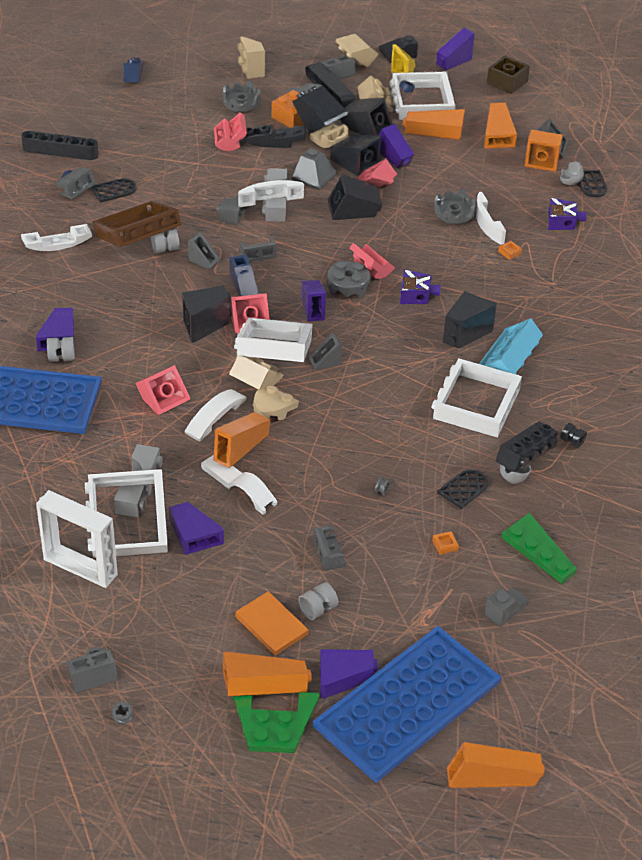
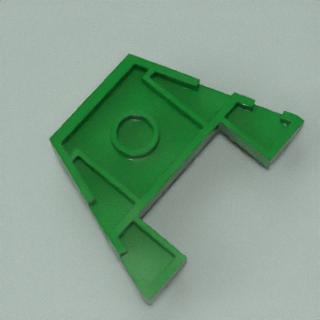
M299 692L298 711L251 709L253 695L232 696L236 704L238 717H240L249 751L295 753L305 732V727L313 715L315 706L319 702V693Z

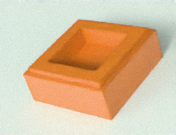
M509 241L499 246L498 252L510 260L522 254V248Z
M452 531L432 536V541L439 555L458 551L459 545Z

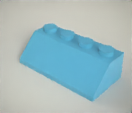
M531 318L505 328L479 364L517 375L516 372L525 364V359L532 354L531 351L539 344L543 334Z

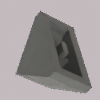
M198 232L188 241L190 261L209 269L220 260L201 232Z
M332 333L308 357L314 369L320 370L341 365L342 344L336 334Z

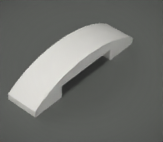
M277 180L248 186L238 192V206L255 205L257 200L285 196L287 200L304 198V183Z
M479 192L476 206L477 222L487 236L502 245L505 242L506 230L500 221L493 222L487 212L488 201L483 192Z
M87 224L72 226L69 233L40 237L38 232L21 235L27 248L38 251H56L70 248L92 237Z
M232 389L221 392L200 409L187 426L185 434L200 442L212 431V425L231 408L236 410L247 400V397Z

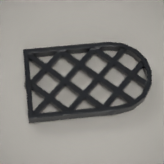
M121 178L93 185L91 189L99 202L102 203L133 194L136 191V183L133 180Z
M465 470L441 487L437 493L462 509L485 491L488 479L480 471ZM459 479H466L467 483H460ZM469 479H476V483H469ZM479 479H484L485 483H479ZM451 486H458V490H451ZM460 486H467L468 490H461ZM470 486H477V490H470ZM451 493H459V497H452ZM461 493H468L469 497H462Z

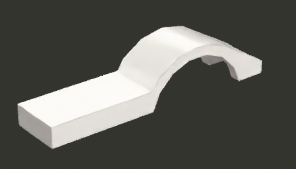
M214 455L201 463L204 471L228 489L234 485L243 489L251 498L255 509L261 514L266 513L265 506L270 503L274 507L277 505L275 497L254 474L249 472L242 473L233 466L228 468L213 461Z

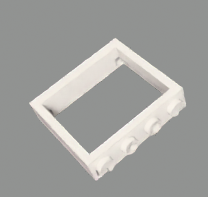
M447 72L393 73L392 80H390V88H392L395 113L398 114L399 120H403L404 117L406 118L409 111L455 110ZM402 80L413 83L415 88L440 87L444 104L403 105L399 85Z
M248 318L246 323H243L237 338H235L234 349H237V355L304 362L311 343L313 324Z
M458 358L456 364L451 366L450 376L445 378L444 388H440L438 392V399L433 401V419L498 438L520 391L522 376ZM459 375L508 389L494 418L445 404Z
M162 469L88 474V482L85 483V494H89L90 501H86V507L97 511L96 488L155 484L159 542L115 545L116 556L168 552ZM87 529V532H91L92 538L88 539V551H92L93 558H96L94 532Z
M48 490L36 503L44 560L107 588L118 575L113 518ZM57 516L94 532L96 560L60 545Z

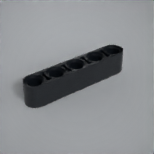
M321 62L305 67L307 77L314 84L322 85L343 108L355 100L354 94Z
M25 131L21 134L22 146L25 152L85 160H95L99 156L98 142L95 139L36 131Z

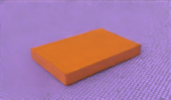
M269 591L235 611V617L275 656L309 635V630Z

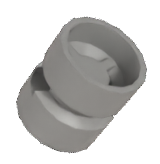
M175 228L151 236V243L155 254L163 253L166 249L173 251L180 248L179 237Z
M63 337L62 340L47 338L48 361L58 362L60 359L75 361L74 338Z
M327 582L321 583L314 587L313 591L309 590L298 597L301 610L310 620L323 615L324 611L328 612L337 607L339 602L336 592Z

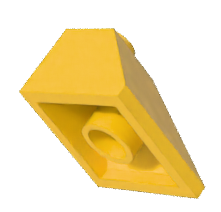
M394 44L392 48L391 71L393 73H414L415 61Z

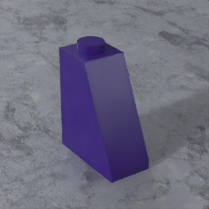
M462 28L437 51L436 64L444 70H449L472 60L475 34L466 28Z
M393 124L383 128L379 134L381 137L380 154L396 168L409 165L414 153L396 125Z
M319 280L301 281V297L307 322L325 320L326 291Z
M73 307L55 308L36 335L38 351H47V338H58L59 340H62L63 337L74 338Z
M186 502L169 507V521L185 555L224 544L223 528L192 504Z
M321 649L320 698H327L358 687L373 676V672L378 671V659H373V650Z

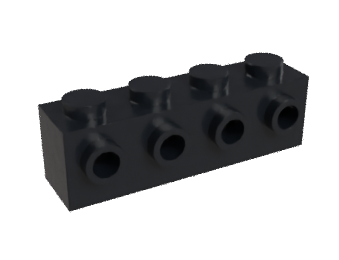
M538 421L501 444L495 462L513 472L525 468L527 464L534 462L536 458L541 455L543 456L548 450L556 446L558 431L552 429L550 425Z

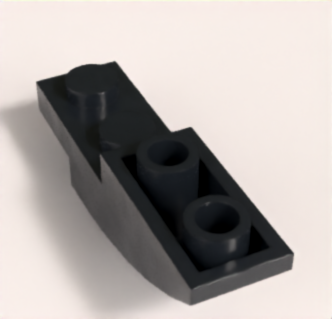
M273 125L246 128L247 134L242 139L246 143L261 147L288 148L292 146L293 141L306 140V127L294 126L274 130Z

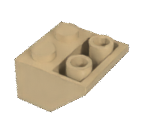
M356 34L335 40L339 44L338 48L344 53L347 51L346 55L349 58H355L354 61L359 66L363 64L368 68L378 56V53Z
M240 37V43H238V50L240 52L238 62L242 66V72L246 74L247 79L265 77V50L262 43Z
M370 76L358 86L360 99L385 98L389 112L394 111L392 92L387 87H383L377 78L374 79Z
M239 355L229 373L257 389L274 386L284 375L278 372V367L267 364L258 357Z

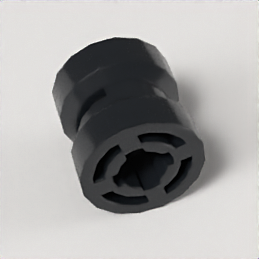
M568 423L563 428L560 439L565 442L569 441L572 446L579 448L584 443L587 432L582 429L578 430L575 425Z

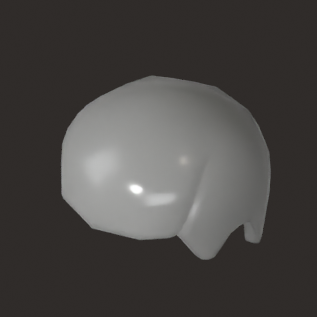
M570 162L568 169H562L560 179L563 184L575 185L583 179L584 171L581 162Z
M500 464L499 470L507 482L519 484L527 479L531 473V466L527 465L525 468L513 472Z

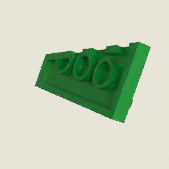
M530 513L502 532L501 538L559 583L563 584L576 574L577 568Z

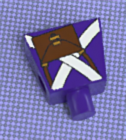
M551 198L548 230H574L576 221L586 222L587 212L577 211L576 202Z
M404 270L400 304H427L429 295L440 296L441 285H432L431 275Z

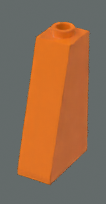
M490 103L484 148L515 147L517 133L506 103Z
M465 110L409 111L407 117L403 118V127H405V133L460 140Z
M253 412L215 429L213 461L228 468L232 467L269 435L270 419Z
M223 652L222 671L228 696L307 692L308 683H311V670H307L306 663L303 660Z
M463 742L447 767L450 788L535 786L545 772V766L542 764L541 754L467 742Z

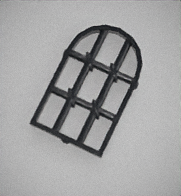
M583 170L584 178L581 181H585L587 186L583 187L581 181L578 183L583 194L595 198L604 196L607 192V185L600 170ZM594 173H598L600 178H595ZM585 174H591L592 178H587ZM601 180L603 186H599L597 181ZM589 181H594L595 186L590 187ZM592 189H597L599 194H593Z

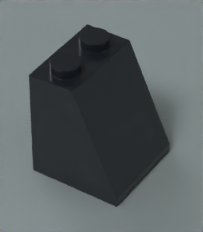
M314 86L307 90L308 93L303 91L296 95L297 99L292 101L309 135L348 115L347 111L323 86L318 88Z
M385 98L355 99L344 108L348 115L340 119L342 125H346L349 130L361 135L379 136L383 128L393 125Z
M352 134L331 146L330 160L358 176L364 170L380 162L381 137L377 135Z
M341 174L327 199L333 220L372 218L382 208V202L375 184Z
M224 286L182 293L183 321L191 343L229 324L231 296L229 292H226Z
M464 291L446 314L443 343L461 348L491 333L494 329L497 303Z

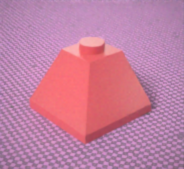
M384 159L364 170L357 179L375 184L377 188L384 185L387 187L394 182L393 178L397 173L387 159Z
M267 293L231 297V303L229 304L235 333H240L243 323H246L248 318L270 320Z
M175 365L135 383L143 400L158 415L190 400V396Z

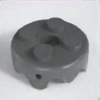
M248 80L245 85L235 82L230 89L229 85L225 84L222 95L223 104L233 112L254 110L261 101L260 89L256 90L251 80Z
M460 189L457 193L447 190L442 197L441 194H436L434 212L445 223L460 224L473 218L476 208L475 199H469L465 189Z
M339 261L335 263L327 272L329 291L332 295L338 290L344 297H349L352 294H357L359 298L363 297L367 286H370L369 269L356 261Z

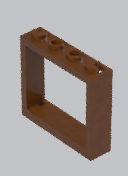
M149 201L92 221L97 238L119 247L181 226L178 209L154 201Z

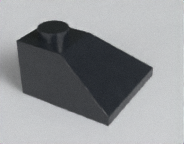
M407 35L380 45L378 48L391 64L394 44L405 51L412 59L417 58L418 42L412 35Z

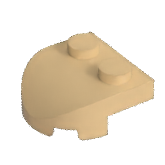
M332 123L310 134V140L323 148H328L347 138L348 128L344 124L339 127Z
M267 386L255 393L252 406H254L255 413L268 419L270 416H277L278 420H283L286 418L287 412L298 407L299 401L294 399L292 395L279 391L274 386Z

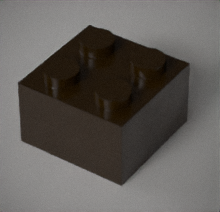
M504 55L488 67L487 83L512 94L528 81L530 66Z

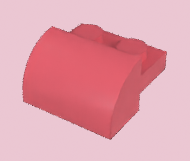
M241 112L230 121L224 118L214 127L215 146L219 149L233 151L240 147L239 140H242L247 134L245 116Z
M353 243L349 248L354 252L352 256L355 258L353 260L366 266L370 274L376 279L388 276L395 269L392 264L367 244L361 249Z

